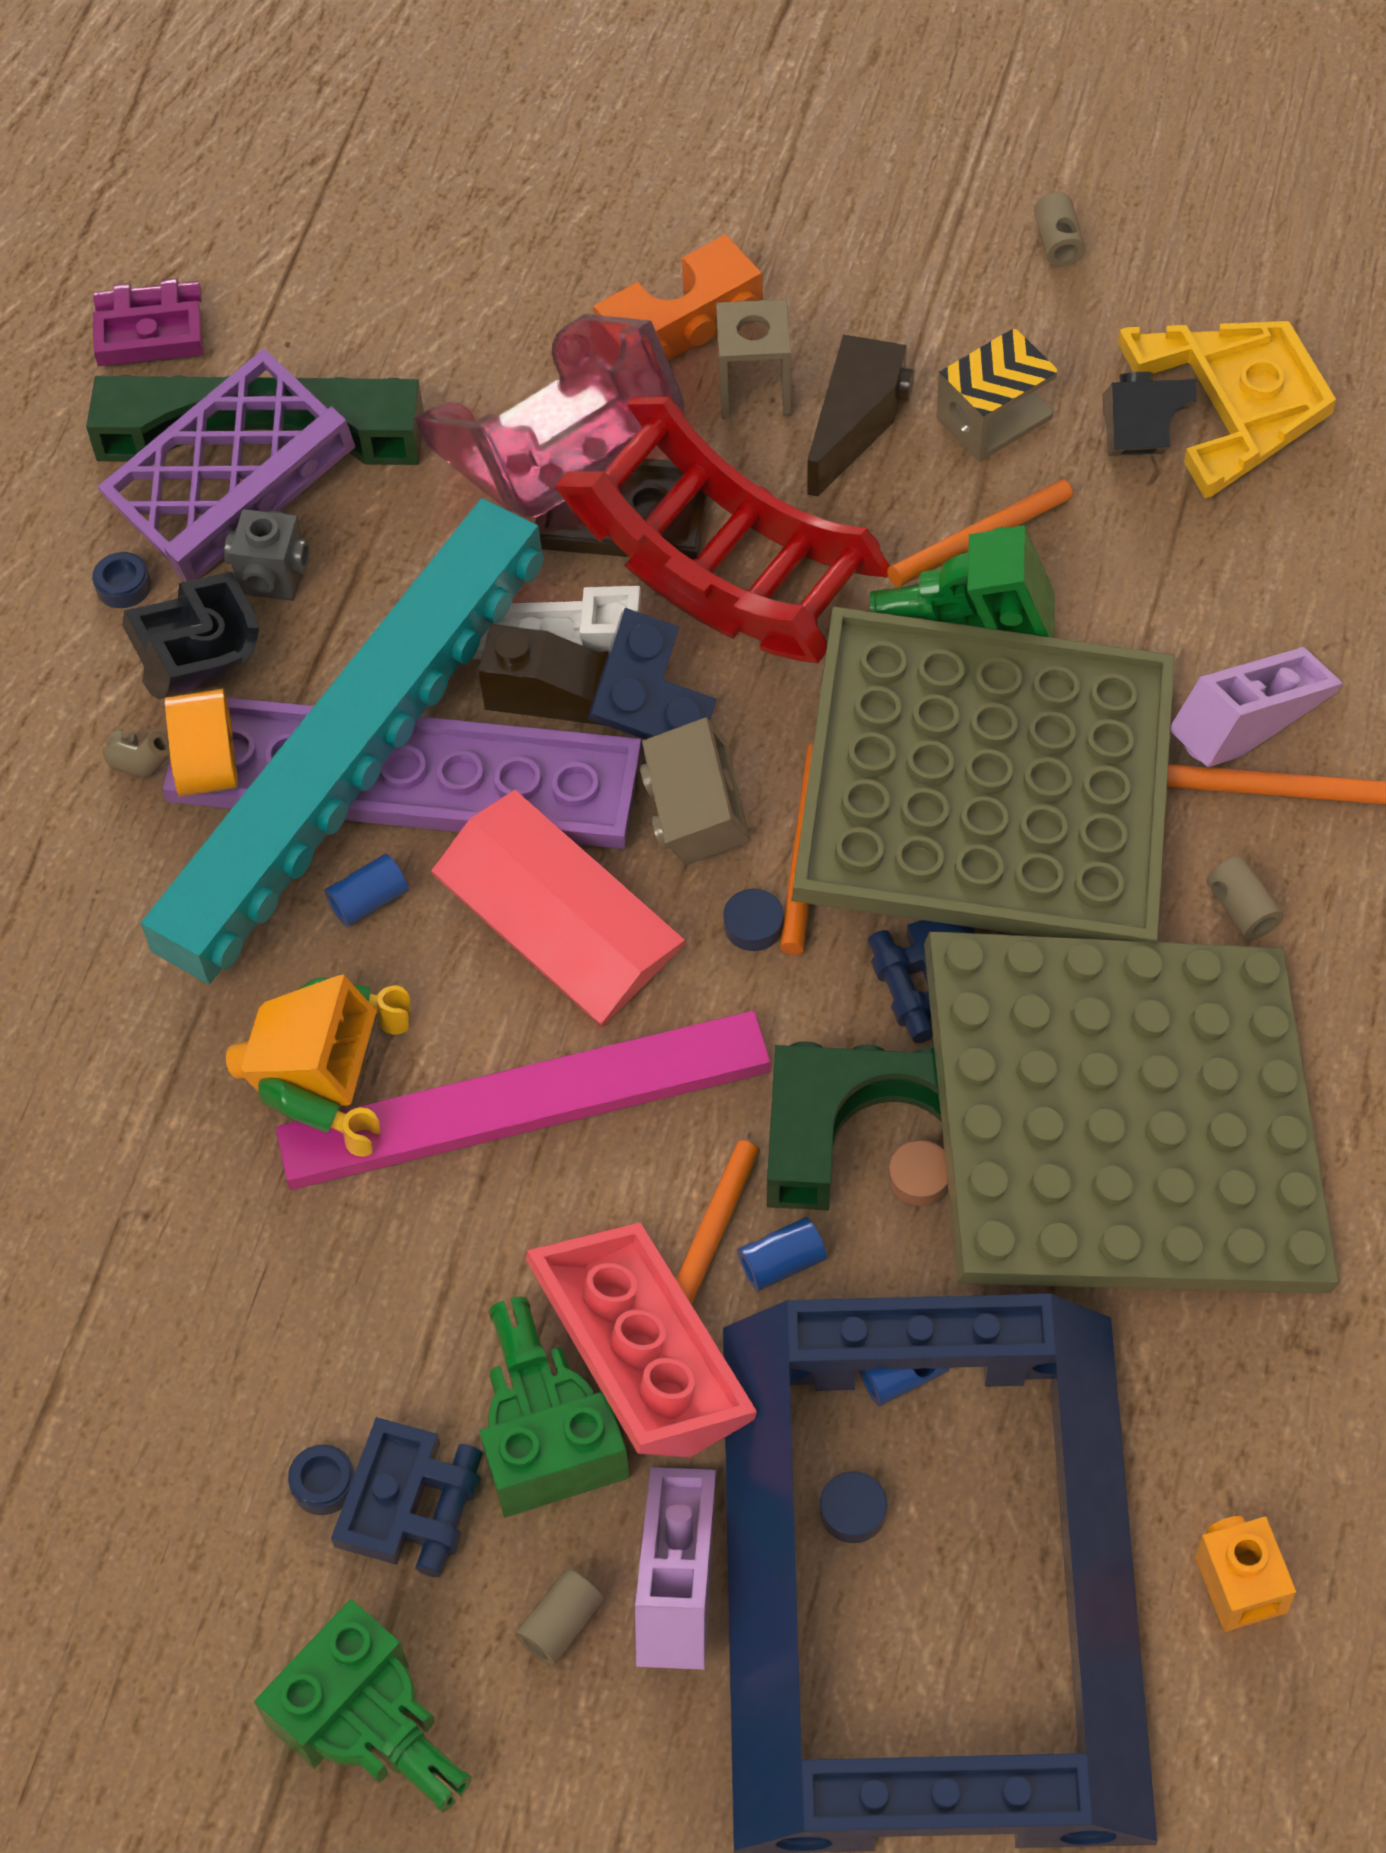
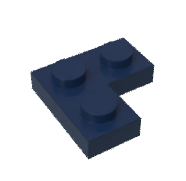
M624 608L620 615L587 719L646 740L705 717L710 721L717 699L663 680L679 630L678 626Z

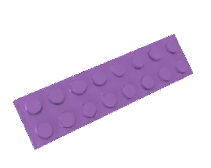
M227 697L233 733L238 788L178 797L170 759L162 789L166 802L232 809L314 706ZM419 717L415 722L410 739L403 747L395 748L382 764L380 775L375 784L369 790L361 791L349 806L345 820L460 832L471 817L508 793L516 790L576 844L625 849L643 752L642 739Z

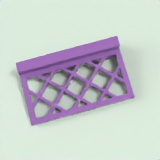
M263 348L97 487L100 493L172 564L176 574L186 582L200 579L225 558L224 548L227 534L230 530L236 531L242 509L263 512L268 510L280 511L354 449L355 444L346 419L332 406L327 409ZM265 370L277 380L276 396L247 397L248 385ZM286 390L293 396H286ZM217 410H236L235 431H206L207 419ZM246 410H275L273 431H244ZM284 410H308L316 417L302 431H283ZM233 444L232 465L203 466L205 445ZM243 444H272L271 457L261 466H241ZM175 445H195L193 466H165L166 453ZM135 479H153L151 501H127L119 492ZM163 479H192L190 501H161ZM202 479H230L229 492L219 501H200ZM141 514H149V522ZM160 514H188L187 528L168 542L158 532Z

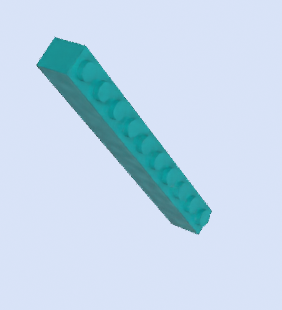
M484 498L478 501L141 921V927L153 954L208 985L213 982L222 969L226 970L236 962L242 951L243 942L257 924L265 923L272 916L277 907L279 896L293 878L298 879L307 871L312 862L314 851L328 834L332 835L340 829L347 816L349 806L361 791H367L375 784L380 775L382 764L395 748H401L407 743L413 733L415 722L428 705L434 706L439 702L445 693L448 680L461 663L467 664L471 661L478 650L480 639L489 629L490 624L501 622L508 613L512 598L525 582L530 583L536 578L544 561L538 525Z

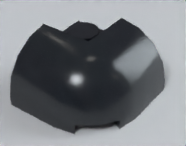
M233 572L179 583L177 599L124 610L122 624L144 666L142 682L149 693L158 700L211 688L239 675L254 652L259 633L255 612Z

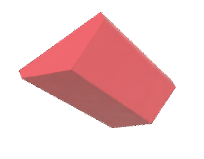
M513 790L471 817L431 870L433 876L601 1028L686 944L685 939L516 790Z
M641 1222L527 1250L525 1260L638 1454L690 1458L755 1420L757 1410Z

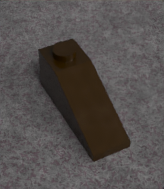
M849 335L842 336L807 460V495L819 496L894 423L900 400L909 402L915 370L906 368L907 345Z
M490 624L478 670L484 709L603 725L587 718L607 656L548 631Z

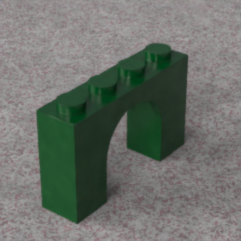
M807 1041L796 1042L790 1046L775 1045L767 1169V1207L829 1211L832 1151L836 1136L849 1118L866 1107L886 1102L906 1103L928 1111L941 1121L934 1048L902 1052L885 1051L883 1048L875 1045H859L852 1049L825 1048L817 1043Z

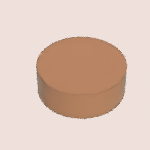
M914 1140L903 1144L894 1152L889 1164V1184L894 1194L900 1200L914 1206H928L938 1202L947 1194L948 1181L945 1151L942 1147L930 1141Z

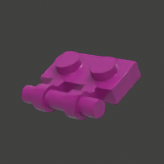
M178 278L161 279V285L132 288L130 283L114 284L113 290L93 293L96 311L93 312V347L98 367L204 355L202 313L199 302H202V293L199 281L179 283Z

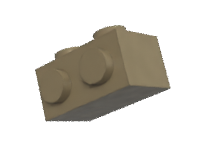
M707 717L642 741L647 763L640 766V772L648 794L655 798L658 814L652 816V826L656 838L663 849L670 848L688 865L751 842L727 740Z

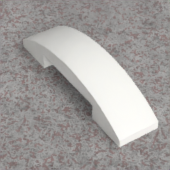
M640 586L584 587L583 601L511 603L504 619L499 623L493 622V624L548 631L600 653L610 649L620 615L624 608L640 613L641 588ZM489 629L480 639L478 650L472 659H482Z

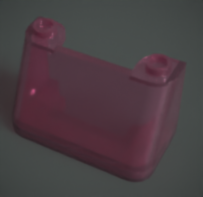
M593 314L580 316L564 326L556 334L552 343L551 354L560 376L559 379L503 414H486L477 421L471 411L460 403L443 402L437 404L415 418L425 442L434 453L504 509L519 516L533 518L548 512L565 501L555 485L567 471L604 472L642 428L626 405L632 397H670L684 414L685 403L682 392L652 321Z

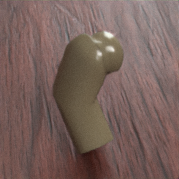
M118 729L108 735L107 745L103 748L105 761L111 768L141 777L151 776L170 756L168 735L162 731L150 733L138 746V738L133 732L127 738H122L123 729Z

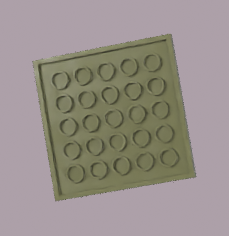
M833 607L791 901L1037 937L1144 941L1156 944L1158 939L1175 655Z
M929 932L924 943L958 1284L1331 1293L1339 1284L1283 948L1166 942L1153 944L1144 941Z

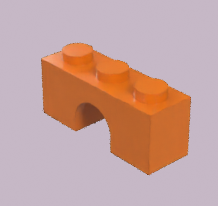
M726 234L682 257L683 292L685 296L672 300L659 299L650 295L639 282H636L593 305L596 342L631 381L649 371L660 369L669 360L693 347L707 343L713 336L717 335L716 303L763 300L762 272Z

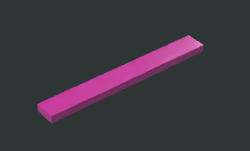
M753 1010L340 1111L347 1114L352 1109L362 1107L368 1108L376 1114L380 1124V1135L373 1134L368 1130H360L355 1133L364 1135L372 1142L373 1152L366 1157L351 1154L346 1149L343 1133L330 1128L328 1134L300 1122L276 1126L275 1128L289 1189L293 1190L770 1073L771 1064L758 1020Z

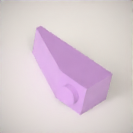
M1301 647L1201 676L1172 722L1170 731L1185 745L1186 751L1193 758L1202 762L1207 767H1211L1244 756L1336 694L1343 683L1305 647Z
M650 1467L635 1602L636 1667L705 1669L716 1470Z

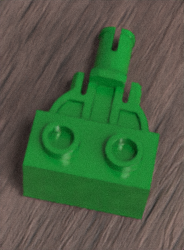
M1025 525L1000 527L992 531L969 534L968 552L949 559L940 569L921 572L919 585L873 590L869 597L870 612L1054 638L1055 592Z
M522 1296L510 1298L517 1327H513L504 1300L494 1304L489 1309V1316L493 1321L513 1388H507L501 1366L490 1370L489 1377L495 1395L489 1408L488 1427L479 1430L485 1457L504 1518L630 1478L626 1448L614 1412L602 1392L595 1394L587 1381L569 1369L565 1353L561 1348L551 1350L557 1375L553 1376L551 1374L543 1346H541L530 1311L529 1300Z
M352 1599L334 1615L254 1700L265 1724L313 1769L326 1758L329 1761L345 1766H362L378 1782H381L389 1774L385 1765L371 1753L375 1752L394 1772L403 1774L435 1803L436 1808L441 1812L447 1811L456 1801L452 1797V1791L435 1776L443 1780L460 1797L472 1781V1776L465 1771L463 1772L425 1738L424 1733L418 1728L417 1724L428 1732L435 1722V1717L417 1702L415 1686L407 1670L409 1665L400 1641Z

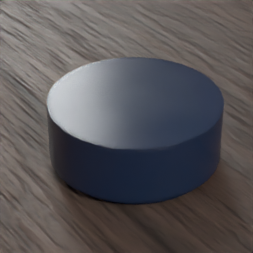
M129 552L110 554L100 560L93 570L92 580L97 596L107 606L129 608L143 601L150 592L151 578L147 565L136 554Z
M747 889L736 893L726 903L723 913L724 931L727 938L735 946L748 951H759L772 946L780 938L783 928V908L779 900L771 893L761 889Z
M315 1445L302 1451L293 1460L288 1472V1484L294 1500L303 1510L315 1515H328L342 1509L355 1471L349 1457L339 1448L331 1445Z
M845 1472L835 1476L826 1484L820 1499V1516L824 1527L833 1537L847 1543H860L874 1537L883 1527L886 1519L887 1500L883 1488L873 1477L861 1472Z

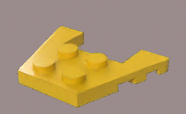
M1289 321L1220 324L1219 331L1190 332L1187 325L1166 326V333L1140 334V327L1119 329L1117 344L1133 372H1152L1154 374L1183 364H1190L1228 429L1230 435L1186 448L1184 463L1205 499L1214 496L1333 414L1336 398Z

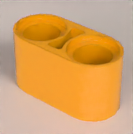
M218 689L165 698L171 767L178 797L238 788L232 725L225 690Z

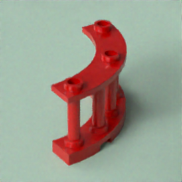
M632 397L626 405L642 428L604 472L567 471L555 485L558 492L587 529L600 542L608 536L630 557L624 565L628 570L677 608L732 639L740 631L761 640V651L792 660L819 663L826 654L828 642L818 628V617L854 573L866 576L888 577L887 570L890 565L880 550L878 540L869 532L867 527L848 526L815 517L777 499L763 486L752 483L722 459L700 437L685 419L682 410L670 397ZM657 445L683 475L644 520L621 495L619 488ZM702 490L718 505L732 514V516L697 558L690 559L661 535L697 492ZM752 528L783 546V548L750 589L744 590L714 575L713 572L747 531ZM804 557L830 566L800 605L771 599Z

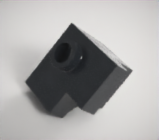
M1152 372L1120 374V382H1112L1102 394L1103 416L1105 417L1107 428L1108 456L1163 454L1170 448V422L1173 415L1180 410L1189 409L1196 402V379L1153 381Z

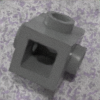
M242 509L236 531L230 530L226 537L224 548L225 562L232 564L235 578L245 595L294 600L301 573H305L310 555L309 541L302 539L297 516L275 510L263 512Z

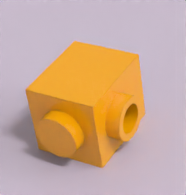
M1233 1516L1209 1526L1206 1530L1207 1534L1201 1537L1195 1560L1223 1632L1225 1633L1287 1614L1296 1595V1589L1267 1517L1246 1522L1243 1516Z

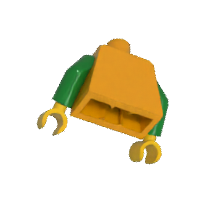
M344 974L329 979L323 977L312 979L298 990L266 1001L258 1008L249 1041L232 1044L226 1051L228 1071L235 1079H246L259 1093L260 1100L266 1106L290 1119L328 1134L330 1128L342 1132L346 1149L351 1154L359 1157L369 1156L373 1152L372 1142L364 1135L355 1133L360 1130H368L373 1134L380 1135V1124L376 1114L372 1110L362 1107L352 1109L347 1114L338 1111L339 1106L351 1105L376 1013L378 1026L382 1031L393 1035L402 1034L409 1029L410 996L403 987L397 985L382 989L378 995L370 994V987L352 984Z

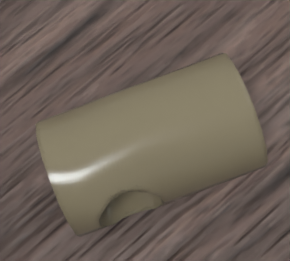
M1055 192L1041 197L1034 205V215L1049 263L1054 266H1069L1076 263L1085 253V244L1070 196L1065 193Z
M1238 856L1224 861L1207 877V884L1246 940H1255L1268 934L1282 921L1284 914L1244 857Z
M565 1569L516 1631L515 1636L532 1654L547 1664L554 1666L585 1627L590 1617L602 1605L604 1597L594 1585L573 1570Z

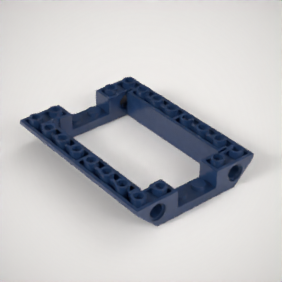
M1049 1293L786 1300L723 1327L724 1358L757 1410L754 1421L725 1437L734 1853L875 1851L876 1837L1014 1834L1015 1848L1156 1845V1819L1111 1318ZM984 1367L985 1387L1024 1386L1027 1379H1051L1050 1389L1078 1753L802 1760L790 1385H815L816 1391L855 1390V1370Z

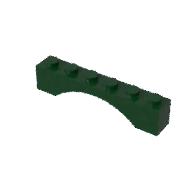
M95 376L86 428L96 461L128 462L230 376ZM257 377L248 385L247 397L276 396L277 380L275 378ZM296 378L327 409L332 406L346 419L355 444V448L349 454L366 465H419L424 422V409L419 379ZM286 390V396H293ZM217 410L207 419L206 431H235L236 410ZM246 410L245 430H273L275 410ZM284 410L283 431H302L316 417L308 410ZM175 445L172 449L180 447L182 445Z

